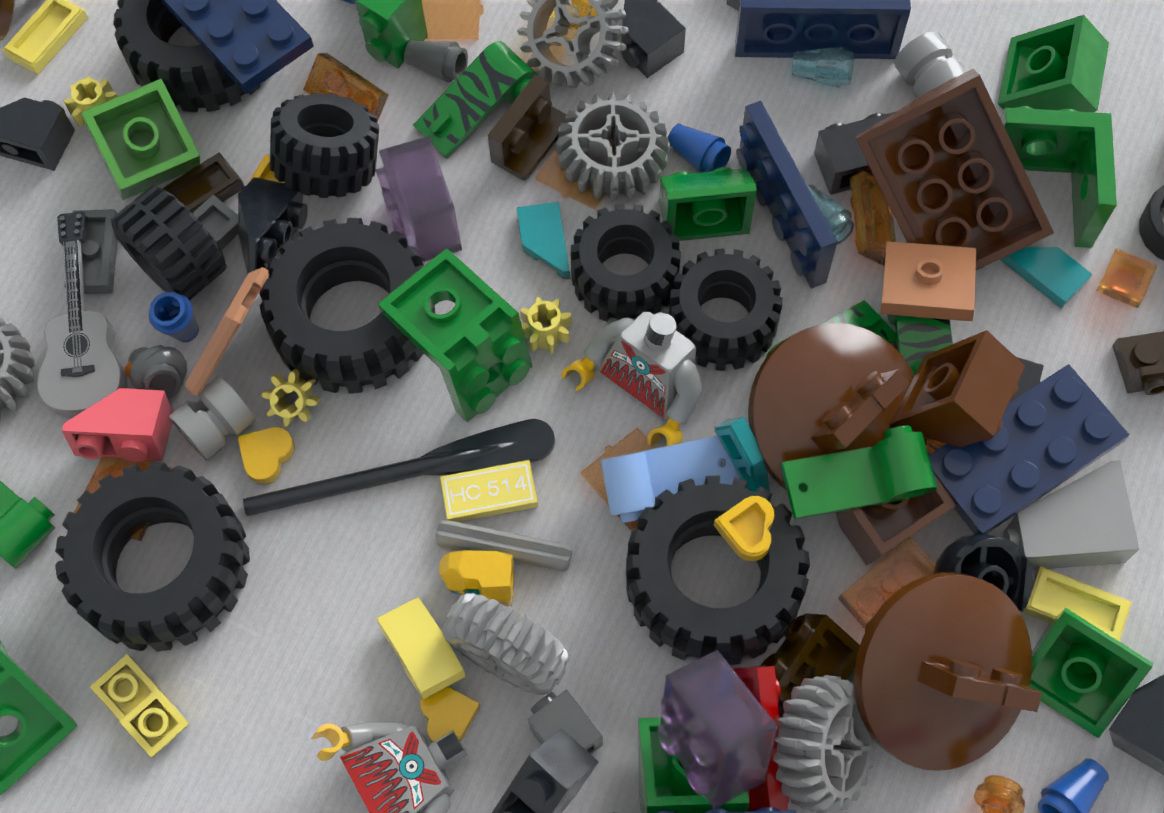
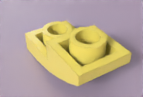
M419 597L376 618L382 634L399 657L405 674L423 699L466 677L464 669L450 644L446 641L442 631Z
M128 654L90 686L93 692L120 720L119 723L151 758L190 724Z

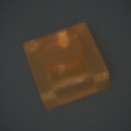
M1116 248L1110 257L1096 291L1138 308L1145 297L1158 265Z

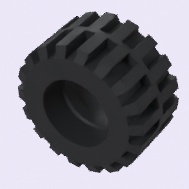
M302 94L294 96V100H285L281 103V107L275 108L271 118L270 169L274 172V177L279 182H285V187L290 190L300 189V194L307 196L317 195L319 198H328V196H336L338 198L346 196V193L355 194L361 191L362 186H368L372 182V177L375 176L379 138L377 118L373 113H369V109L363 104H356L355 100L348 97H339L336 94Z
M150 186L111 219L114 234L121 245L139 267L164 292H175L185 295L190 301L227 268L221 249L206 228L176 197L160 187Z
M616 204L614 211L609 212L606 207L597 210L596 219L588 216L583 221V230H576L574 244H571L570 251L572 286H575V295L578 300H584V308L592 314L598 310L599 319L608 322L610 317L617 318V321L627 317L634 318L635 320L643 312H651L653 315L661 313V304L668 307L671 290L673 289V281L680 271L681 251H679L680 242L678 236L672 235V225L667 220L660 223L659 213L651 210L649 214L643 212V206L634 204L633 210L625 209V204ZM632 254L643 259L649 266L637 274L623 276L608 271L602 264L612 256Z
M725 248L715 249L714 256L709 257L705 251L697 255L696 264L690 260L684 264L682 274L677 273L673 281L669 315L676 321V331L695 345V356L698 357L697 364L706 368L708 362L716 364L715 370L725 371L726 364H733L734 370L744 368L746 359L753 364L760 359L761 351L767 352L772 345L782 310L783 297H780L781 286L778 280L772 281L774 272L770 267H759L761 259L754 255L747 259L743 257L744 251L734 249L733 254H725ZM715 298H729L739 302L749 314L738 321L721 322L709 317L702 310L701 306Z

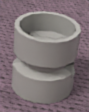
M936 31L927 32L910 41L902 48L894 62L895 68L908 85L914 86L913 91L917 98L967 72L961 62L952 58L951 48L940 33Z
M217 376L205 386L201 395L199 394V401L192 402L188 400L168 416L184 438L206 461L227 445V435L238 436L256 421L248 406L220 376Z

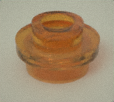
M990 775L984 778L983 784L976 787L974 800L981 807L983 813H1023L1025 808L1022 787L1009 778Z

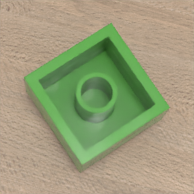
M162 79L81 112L84 125L122 200L139 194L152 185L157 186L187 173L200 165V154Z

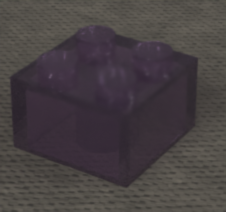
M430 136L379 150L383 167L375 170L388 216L391 217L394 226L393 230L398 231L407 238L408 245L417 249L423 262L434 259L446 248L452 253L461 251L462 246L455 208Z
M716 650L667 674L663 699L661 700L662 709L657 734L664 750L671 756L675 754L685 768L686 777L692 789L699 795L704 794L712 807L716 809L764 783L777 725L720 652Z

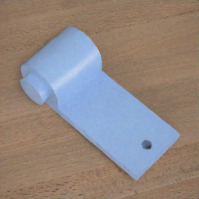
M718 436L600 460L611 515L620 514L621 522L638 520L645 507H655V497L666 489L671 491L672 494L677 493L678 484L692 478L695 485L698 486L705 483L706 476L720 475L721 484L732 485L734 477L738 478V473Z

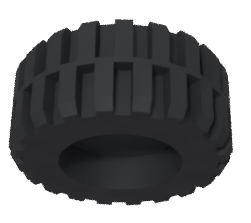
M118 0L117 5L119 9H116L113 21L116 29L114 35L137 84L142 87L162 79L175 107L177 108L180 105L183 111L198 112V108H206L207 112L220 110V105L230 103L233 106L242 101L241 96L245 92L201 45L182 47L168 44L171 36L183 25L160 0ZM259 84L257 87H255L248 93L252 95L256 90H258L261 87V85Z
M347 218V223L337 224L336 219L323 221L324 227L313 230L310 226L299 232L301 238L293 242L289 239L279 248L282 255L280 259L274 257L270 266H267L269 279L265 281L259 293L263 300L259 305L261 317L283 363L290 371L297 369L300 373V378L305 381L315 378L316 382L314 385L319 380L324 391L334 393L339 391L340 386L347 387L349 394L362 393V386L373 384L376 390L387 385L386 378L394 374L397 378L402 377L409 371L407 362L410 359L414 362L419 361L424 353L381 312L371 322L357 329L331 331L323 329L310 321L312 309L325 292L346 282H369L383 288L390 294L424 267L422 257L415 247L408 245L407 238L401 233L392 231L388 234L385 224L371 221L369 226L364 225L362 218Z
M151 462L148 465V470L142 471L138 464L128 466L122 469L124 475L118 478L108 474L98 480L101 485L99 489L92 494L86 490L77 499L81 507L76 514L71 511L68 512L62 523V526L68 530L67 535L57 538L55 552L63 559L55 565L57 579L64 584L62 593L67 602L77 610V614L116 644L122 642L129 649L144 651L147 645H150L157 652L171 650L173 647L172 641L179 640L186 646L198 640L196 632L206 627L209 632H212L221 624L216 618L223 609L231 612L239 601L233 592L235 588H245L248 574L242 565L250 562L249 547L244 542L246 533L224 496L204 476L196 477L191 469L179 465L171 471L166 463ZM170 522L186 525L192 530L194 544L190 560L181 574L171 583L148 593H128L118 586L116 579L118 559L126 544L137 533L152 525Z
M720 475L706 476L705 483L698 486L695 485L692 478L680 482L677 493L672 494L671 491L666 489L655 497V507L653 509L645 507L638 517L637 529L631 532L626 557V591L628 601L633 603L634 616L640 627L647 626L650 630L649 638L659 647L664 643L672 647V656L685 661L687 655L699 658L698 665L711 666L714 660H725L726 666L740 664L742 657L750 655L754 659L764 654L769 644L772 642L777 644L785 635L789 625L795 619L805 596L809 579L806 577L810 567L809 552L802 548L806 538L799 525L791 526L792 513L784 503L779 504L777 507L772 505L774 520L769 529L771 544L768 553L757 561L761 573L760 583L752 598L734 607L711 608L700 605L686 597L674 583L671 574V564L676 551L693 539L703 536L722 537L714 526V520L742 500L750 496H760L769 502L771 501L772 493L761 486L756 493L746 489V480L734 477L732 485L721 484Z

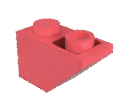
M119 388L66 421L62 432L74 456H81L92 460L109 457L124 458L132 462H142L145 460L163 461L173 424L168 416L173 411L163 390Z

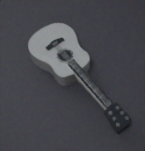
M83 211L60 214L57 217L59 242L64 250L67 313L51 318L45 326L44 334L47 352L37 379L38 392L43 402L55 413L66 418H73L119 388H127L128 386L125 370L114 352L115 333L112 325L102 313L85 311L81 244L85 243L88 217Z

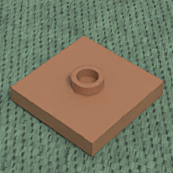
M887 241L880 314L973 322L975 311L976 248Z

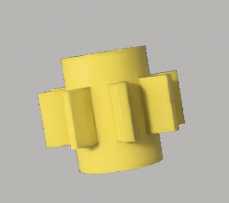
M87 76L74 85H70L72 98L64 100V103L76 124L81 127L84 125L81 112L118 96L116 92H113L107 79L99 83L97 80Z
M536 297V303L530 309H520L521 319L524 322L522 323L525 338L530 337V351L534 352L537 348L548 349L553 354L554 347L560 341L569 343L570 335L566 327L572 325V315L569 312L561 314L559 299L550 302L542 301L540 297ZM542 323H547L548 327L543 328Z
M297 369L290 372L287 380L279 373L272 376L271 381L276 388L268 389L261 394V397L270 400L271 409L267 412V416L277 414L283 417V423L286 427L293 422L296 415L303 422L308 421L312 415L307 406H315L321 402V398L314 396L311 387L316 382L315 378L305 381L299 378L300 373ZM294 390L299 398L295 402L288 404L284 397Z

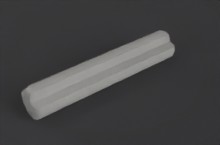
M445 519L440 521L436 531V542L441 547L461 551H498L513 555L514 562L558 571H567L570 565L572 550L568 544Z

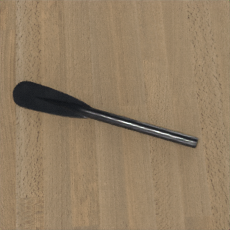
M528 419L504 425L448 443L419 458L243 498L244 510L246 515L250 516L421 475H452L530 460V462L539 461L546 458L552 452L555 445L554 432L546 422L539 419Z

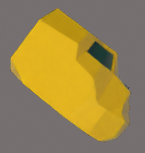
M467 550L444 554L439 562V576L445 582L447 590L460 595L467 593L483 595L490 600L495 599L502 605L512 607L514 590L513 555L498 551Z

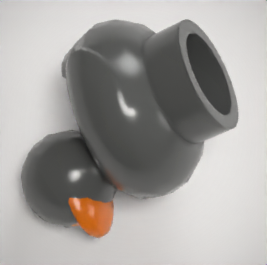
M162 345L150 348L141 347L135 349L130 354L125 367V374L130 378L136 389L163 390L167 398L170 399L179 392L185 380L187 362L183 354L173 347H164Z

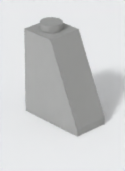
M1110 461L1017 513L1007 526V529H1004L1003 538L1011 540L1019 546L1016 548L1022 557L1028 558L1032 570H1038L1040 566L1053 569L1126 563L1139 550L1121 461Z

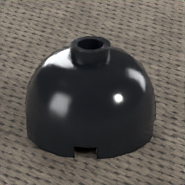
M976 533L962 536L944 548L936 560L933 574L946 572L962 573L991 583L1004 592L1021 612L1028 604L1033 586L1032 567L1028 558L1022 557L1016 548L1019 546L1011 540L989 534Z

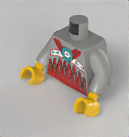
M643 312L635 320L627 317L604 326L585 349V358L576 360L563 369L561 374L562 380L568 377L574 370L579 372L581 383L575 388V391H578L593 381L595 377L594 366L596 364L599 365V372L663 419L669 417L666 424L650 431L647 438L648 445L651 446L658 443L663 435L667 439L666 446L682 443L683 436L679 427L681 424L687 423L702 394L703 388L695 365V345L676 331L675 319L666 313H656L653 315L651 312Z
M364 722L344 726L341 729L334 724H324L311 737L312 740L319 737L327 738L332 745V748H324L316 755L321 761L331 759L340 748L346 751L339 757L369 813H447L449 809L448 797L455 790L444 769L468 755L454 730L429 744L423 733L416 726L409 727L403 722Z

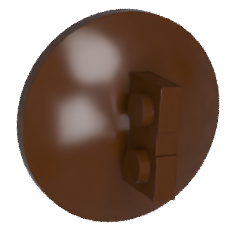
M843 323L813 326L789 336L778 344L766 357L755 376L748 406L749 427L755 436L757 446L764 459V467L771 477L786 490L780 466L782 462L872 447L883 440V432L895 428L891 425V422L914 377L913 371L903 356L889 342L874 332Z
M954 572L931 574L912 581L894 593L880 607L865 627V634L858 650L853 677L860 717L875 742L888 754L908 765L934 771L959 768L981 758L1004 738L1015 723L1021 710L1038 712L1042 692L1029 687L1032 674L1031 642L1026 624L1015 604L993 584L973 576Z

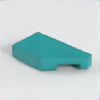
M559 202L517 207L523 252L536 261L541 260L556 270L557 274L562 278H570Z
M1024 247L999 259L1061 309L1092 276L1091 272L1059 247Z
M745 418L728 419L714 427L716 435L740 478L747 481L746 489L756 493L761 486L770 492L768 472L764 467V459L757 446L755 436Z

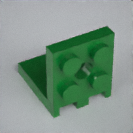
M1028 106L1005 107L1001 121L1024 170L1071 173L1074 247L1092 248L1117 206L1111 113L1078 112L1074 109L1042 110L1033 109Z
M448 248L443 250L378 303L381 313L440 368L455 411L466 422L471 420L476 414L486 412L494 404L496 397L510 385L519 384L526 377L529 369L533 367L519 313ZM448 300L455 303L453 309L446 314H435L432 312L433 307L440 301Z
M1 640L0 717L7 715L15 716L18 718V725L11 734L0 736V795L77 727L74 719L8 655Z

